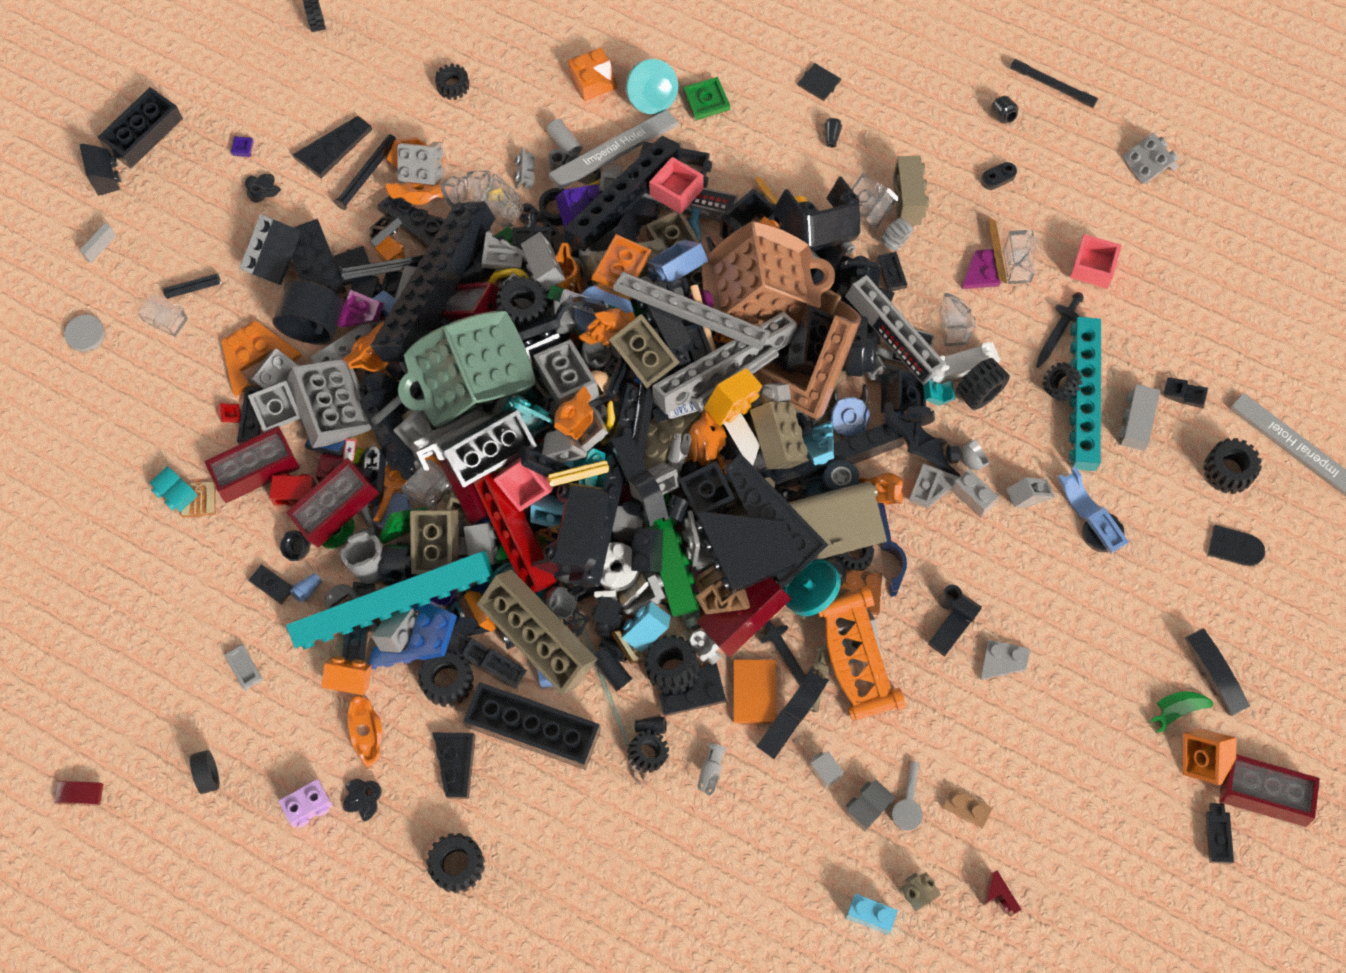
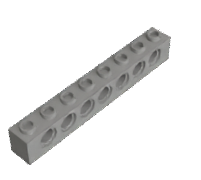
M785 312L759 325V327L770 331V336L762 350L734 339L652 385L654 403L665 414L670 413L691 401L692 398L705 393L770 347H775L778 351L791 344L797 331V323Z

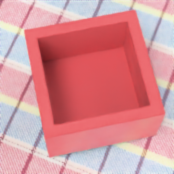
M672 157L649 182L650 197L682 214L703 190L704 175Z
M1084 234L1078 247L1070 278L1108 289L1115 272L1122 245Z
M520 457L501 468L493 479L519 512L549 494L554 486L549 485L547 477L522 466Z

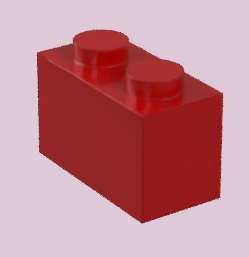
M285 473L279 474V476L272 475L269 498L274 506H293L314 488L317 483L313 476L308 474H300L299 476H291Z

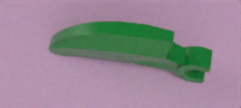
M1195 692L1173 693L1157 702L1161 714L1151 718L1149 723L1159 722L1160 728L1155 732L1161 733L1166 729L1167 725L1178 718L1196 710L1211 708L1213 701Z

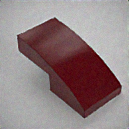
M80 781L58 782L54 803L58 805H100L104 784Z

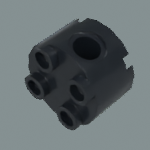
M385 545L383 547L381 558L385 559L384 564H380V572L384 585L391 586L416 576V574H411V545Z

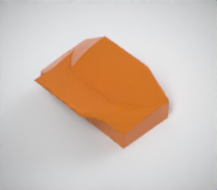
M469 591L464 597L479 626L493 632L497 626L477 606L483 595L480 592Z

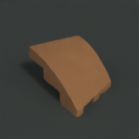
M714 566L695 578L701 592L696 598L705 614L750 608L745 589L730 594L729 589L725 590L722 585L721 578L723 577L720 570L716 571Z

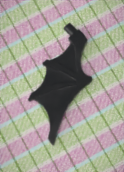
M891 402L884 404L886 424L902 435L907 443V451L909 453L925 458L943 471L960 477V474L949 465L944 455L943 445L947 444L946 440L935 438L928 434L921 427L922 421L908 423L900 420L898 412L893 410V404Z

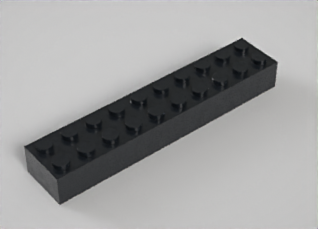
M485 201L455 203L452 206L441 228L436 233L435 238L427 248L422 260L419 262L413 275H411L410 280L402 290L400 297L393 305L391 312L384 320L382 327L370 345L382 362H405V352L416 341L431 332L484 240L486 232L489 231L496 219Z

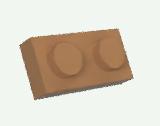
M955 788L951 789L943 806V809L983 829L992 810L990 806Z

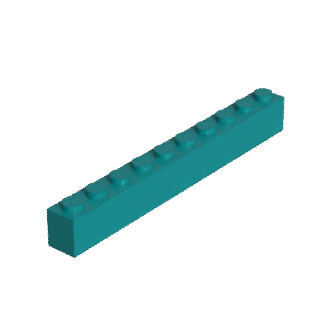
M482 551L289 623L286 626L294 648L302 646L304 650L315 646L314 641L321 639L322 643L334 639L333 634L340 632L341 635L353 632L352 627L360 625L361 628L372 625V620L378 617L382 621L392 617L391 613L397 610L399 614L412 610L411 605L418 603L420 607L431 603L430 598L438 596V599L450 596L449 591L456 588L458 592L470 588L469 584L477 581L479 585L490 581L489 576L494 575L486 551Z

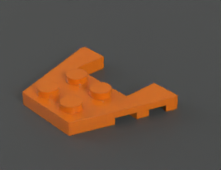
M256 320L221 340L232 392L235 397L245 392L246 387H251L242 372L265 359L272 349L277 348L294 362L302 358L298 350Z

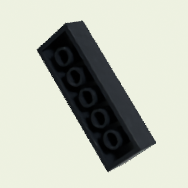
M479 682L463 720L465 727L583 770L587 769L601 732L600 724L481 682Z

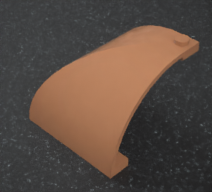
M822 293L820 310L830 314L836 297ZM841 300L834 312L835 317L811 377L798 371L791 374L772 362H769L752 374L761 385L781 382L789 384L791 399L787 402H792L795 409L814 419L821 417L827 409L861 322L858 312Z

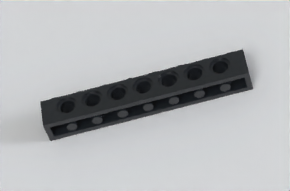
M664 136L655 141L635 162L629 165L620 176L605 188L598 197L592 200L583 211L566 225L564 233L567 243L585 252L650 189L649 182L672 157L677 160L682 158L680 144Z

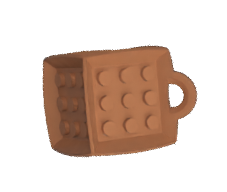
M753 221L723 240L707 256L708 261L702 264L703 289L708 290L712 295L714 309L756 326L785 312L797 323L798 329L807 306L811 305L820 309L821 293L830 289L835 280V272L832 265L824 259L814 258L807 243L783 230ZM811 268H818L823 271L824 279L820 283H813Z

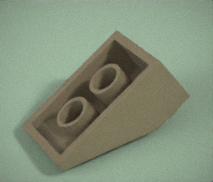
M642 314L609 339L646 388H649L680 363Z

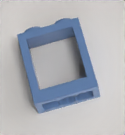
M681 240L647 261L646 266L648 269L646 271L652 280L663 283L671 281L673 283L706 263L708 258L701 243Z

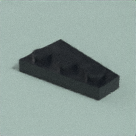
M432 732L437 748V758L440 762L445 796L448 799H469L476 735L474 733Z

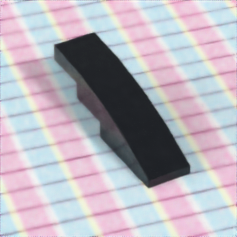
M1201 628L1184 637L1202 676L1207 677L1214 694L1220 696L1228 715L1233 716L1250 707L1232 670L1206 630Z
M452 631L447 651L450 652V649L455 650L456 654L461 653L464 659L466 658L472 666L515 689L517 688L527 670L475 639Z

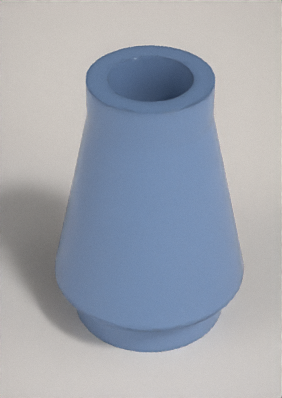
M313 573L311 576L294 584L290 592L297 601L302 603L304 600L307 601L318 585L322 583V580L317 574Z

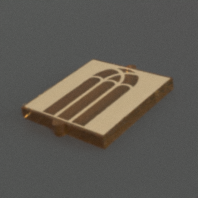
M198 480L195 483H187L198 496L181 511V517L200 518L201 516L216 515V486L214 482H200Z
M623 628L614 631L612 635L630 664L644 663L645 651H649L648 648L641 653L622 639Z

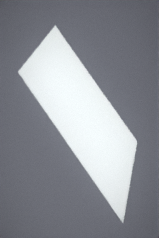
M740 413L733 422H726L724 425L741 454L753 466L760 444Z

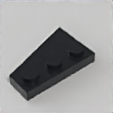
M717 662L702 668L700 673L697 674L698 679L692 681L693 686L685 687L686 691L678 690L677 694H673L672 691H669L668 694L664 692L659 694L664 717L726 703Z

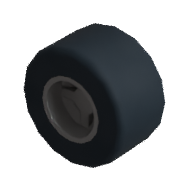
M836 460L828 464L822 477L824 492L859 484L860 474L853 463L846 460Z

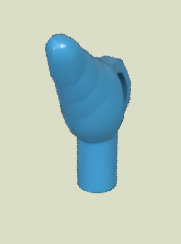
M693 208L691 217L686 220L701 243L700 222L698 220L700 209Z

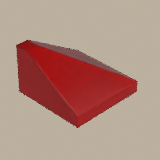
M219 403L216 413L221 422L240 423L239 404Z

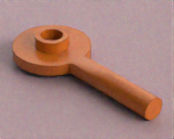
M390 466L385 468L384 487L386 490L373 519L377 523L382 522L394 491L404 489L409 483V480H404L398 470L392 471Z

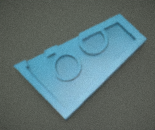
M832 421L813 427L814 431L803 438L804 444L808 449V457L814 465L824 464L834 458Z

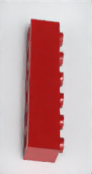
M499 471L491 472L476 480L473 484L516 575L534 593L542 591L556 582L554 575L531 566L532 562L543 560L544 554L523 511L519 512L493 480Z

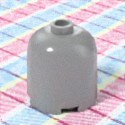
M367 532L351 536L345 548H341L340 557L343 563L360 582L365 584L378 583L382 580L380 564H384L385 559L381 558L383 550L381 542L376 535H368Z

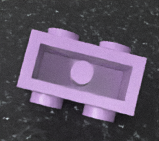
M318 779L278 801L289 824L294 828L305 826L310 822L309 819L316 815L322 816L329 812V808L333 806L323 784Z

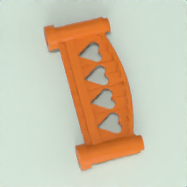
M868 585L859 587L858 591L836 597L826 609L818 613L819 617L824 616L826 620V642L832 668L841 688L852 704L851 707H848L851 720H859L895 708L897 710L906 708L900 687L891 690L866 608L873 606L874 600ZM844 618L856 622L845 635L842 636L838 633L839 627L836 625V619ZM845 638L862 642L851 656L845 654V647L842 645V641ZM850 659H857L868 663L858 676H852L851 674L852 668L848 665ZM858 679L875 683L864 697H860L857 694L858 688L855 687V681Z

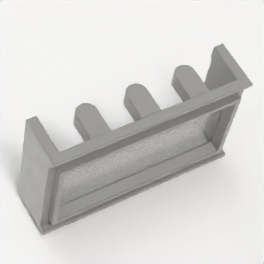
M480 407L408 444L416 461L427 471L429 468L424 458L435 452L439 460H444L445 457L439 448L440 446L492 418V415H489Z

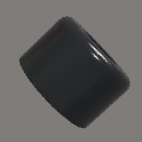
M306 280L290 281L282 289L272 323L278 331L297 341L314 345L329 344L334 339L343 310V302L337 293L324 285Z

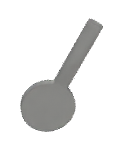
M915 761L910 762L905 800L899 801L892 810L894 824L905 831L916 829L923 819L922 809L914 801L919 763Z

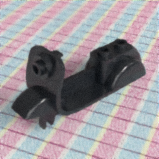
M857 256L852 261L842 262L840 269V300L858 312L845 296L851 286L866 275L879 288L881 265L870 261L865 256ZM858 312L861 322L841 371H845L847 376L860 377L865 372H873L875 370L877 332L868 323V319Z

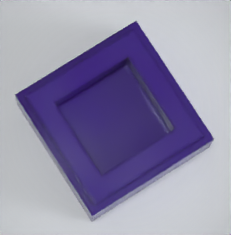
M234 136L231 149L232 156L251 157L254 144L253 138Z

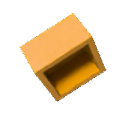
M745 368L719 383L704 409L719 426L726 422L731 423L738 417V414L742 413L744 415L751 410V404L759 397L758 393L762 385Z

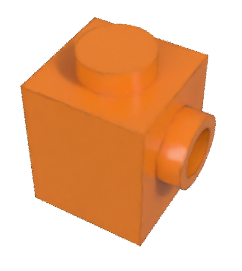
M390 236L374 247L376 255L382 262L405 258L403 252L405 249L399 241L395 242Z

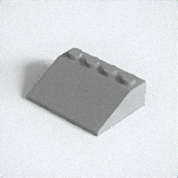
M343 359L292 367L287 380L312 448L333 445L372 430L360 404L363 398L353 368L349 369Z

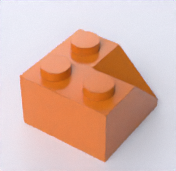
M602 47L568 60L569 73L584 101L618 88L610 61Z

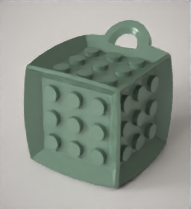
M505 310L481 313L457 320L428 333L416 341L404 354L408 373L403 376L399 383L398 394L406 407L415 411H425L432 425L440 427L480 407L487 413L504 396L511 394L522 396L535 386L536 380L523 341L508 313ZM418 380L425 399L416 400L410 395L409 390L413 382Z

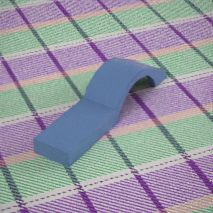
M1076 467L1071 469L1072 473L1064 477L1061 474L1058 476L1069 504L1081 518L1088 522L1110 554L1129 543L1105 507H1100L1090 498L1084 488L1082 475Z

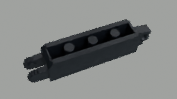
M643 276L640 278L644 281L653 284L652 280L648 276ZM637 300L638 308L644 312V318L680 362L676 365L678 369L690 365L691 339L680 317Z
M369 378L359 388L363 398L360 401L362 409L392 471L398 470L404 480H412L418 475L414 463L416 459L412 451L393 432L404 420L396 407L379 424L375 425L371 421L378 412L393 400V397L386 389L381 390L375 379Z

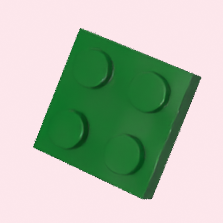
M718 77L683 87V92L695 121L730 110L729 101Z

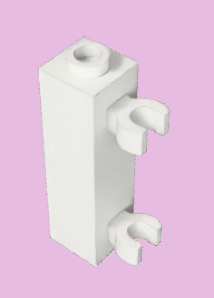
M986 342L979 347L946 357L944 355L940 356L946 364L931 380L943 384L947 381L961 379L973 367L988 358H994L999 364L1000 358L993 342Z

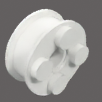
M618 542L609 543L600 585L605 589L616 592L630 588L638 579L640 571H631L632 549L629 546ZM614 563L622 565L621 569L616 572L611 570V566Z

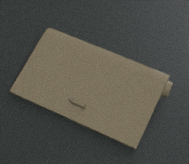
M867 481L788 502L828 544L814 559H822L887 541L876 500L878 492L875 484Z

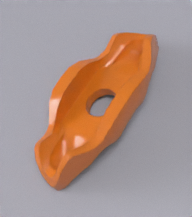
M407 182L405 184L386 183L385 187L393 199L403 197L409 203L422 205L429 203L435 197L445 199L452 189V184L440 183L430 185Z
M354 696L351 699L347 714L349 738L358 758L368 768L376 762L380 754L382 724L379 716L372 708L371 701L364 696ZM365 725L369 730L368 735H359L357 727Z

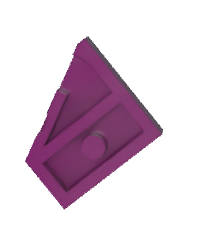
M994 249L976 250L962 289L999 287L1001 282L998 276Z
M350 290L338 326L350 327L377 322L384 303Z

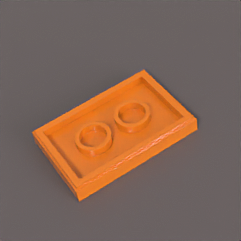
M616 234L594 271L592 280L613 289L622 272L638 278L652 250Z
M733 660L734 724H772L777 717L776 660Z

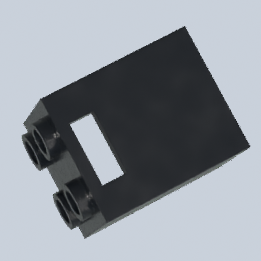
M753 188L720 216V236L725 240L735 231L752 222V219L755 217L761 220L765 216L769 220L773 219L780 226L779 219L773 213L776 205L771 204L763 193L757 192Z

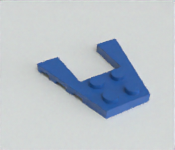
M418 603L411 605V608L418 615L407 649H402L400 653L383 652L378 647H373L368 664L372 665L371 669H377L379 666L390 667L394 666L395 663L403 662L406 664L416 659L427 660L445 656L457 616L430 603L420 607Z

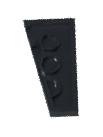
M356 116L294 153L293 157L321 179L372 131V127L362 118Z
M390 195L377 205L378 210L385 216L398 217L402 222L399 227L426 248L430 246L445 220L439 216L436 218L428 214V211L422 208L412 207V204L400 198L393 199Z

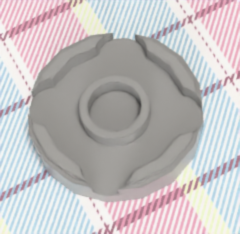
M80 315L72 319L64 331V338L67 344L78 352L96 349L105 337L101 321L91 315Z

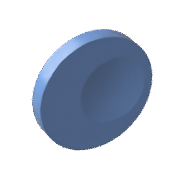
M605 285L592 286L581 294L592 299L603 300L606 304L620 308L624 313L633 312L631 302L626 295L614 291ZM578 308L574 310L575 321L579 329L585 333L588 330V325L596 317L594 314Z

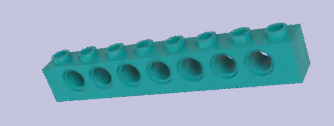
M1077 317L1075 323L1071 324L1070 335L1073 336V341L1070 345V353H1073V359H1071L1070 365L1077 369L1080 375L1085 373L1089 377L1082 375V379H1079L1082 381V385H1078L1081 389L1079 391L1076 390L1075 393L1077 395L1075 397L1071 395L1069 401L1070 407H1073V413H1070L1069 425H1072V431L1069 434V443H1072V450L1069 452V462H1072V468L1076 467L1078 470L1097 471L1101 464V318ZM1081 355H1085V356H1087L1089 359H1085V358H1083ZM1081 391H1086L1089 395H1085ZM1081 409L1087 410L1088 413L1082 412ZM1080 427L1087 428L1088 432L1083 431ZM1084 445L1088 450H1084L1080 446Z

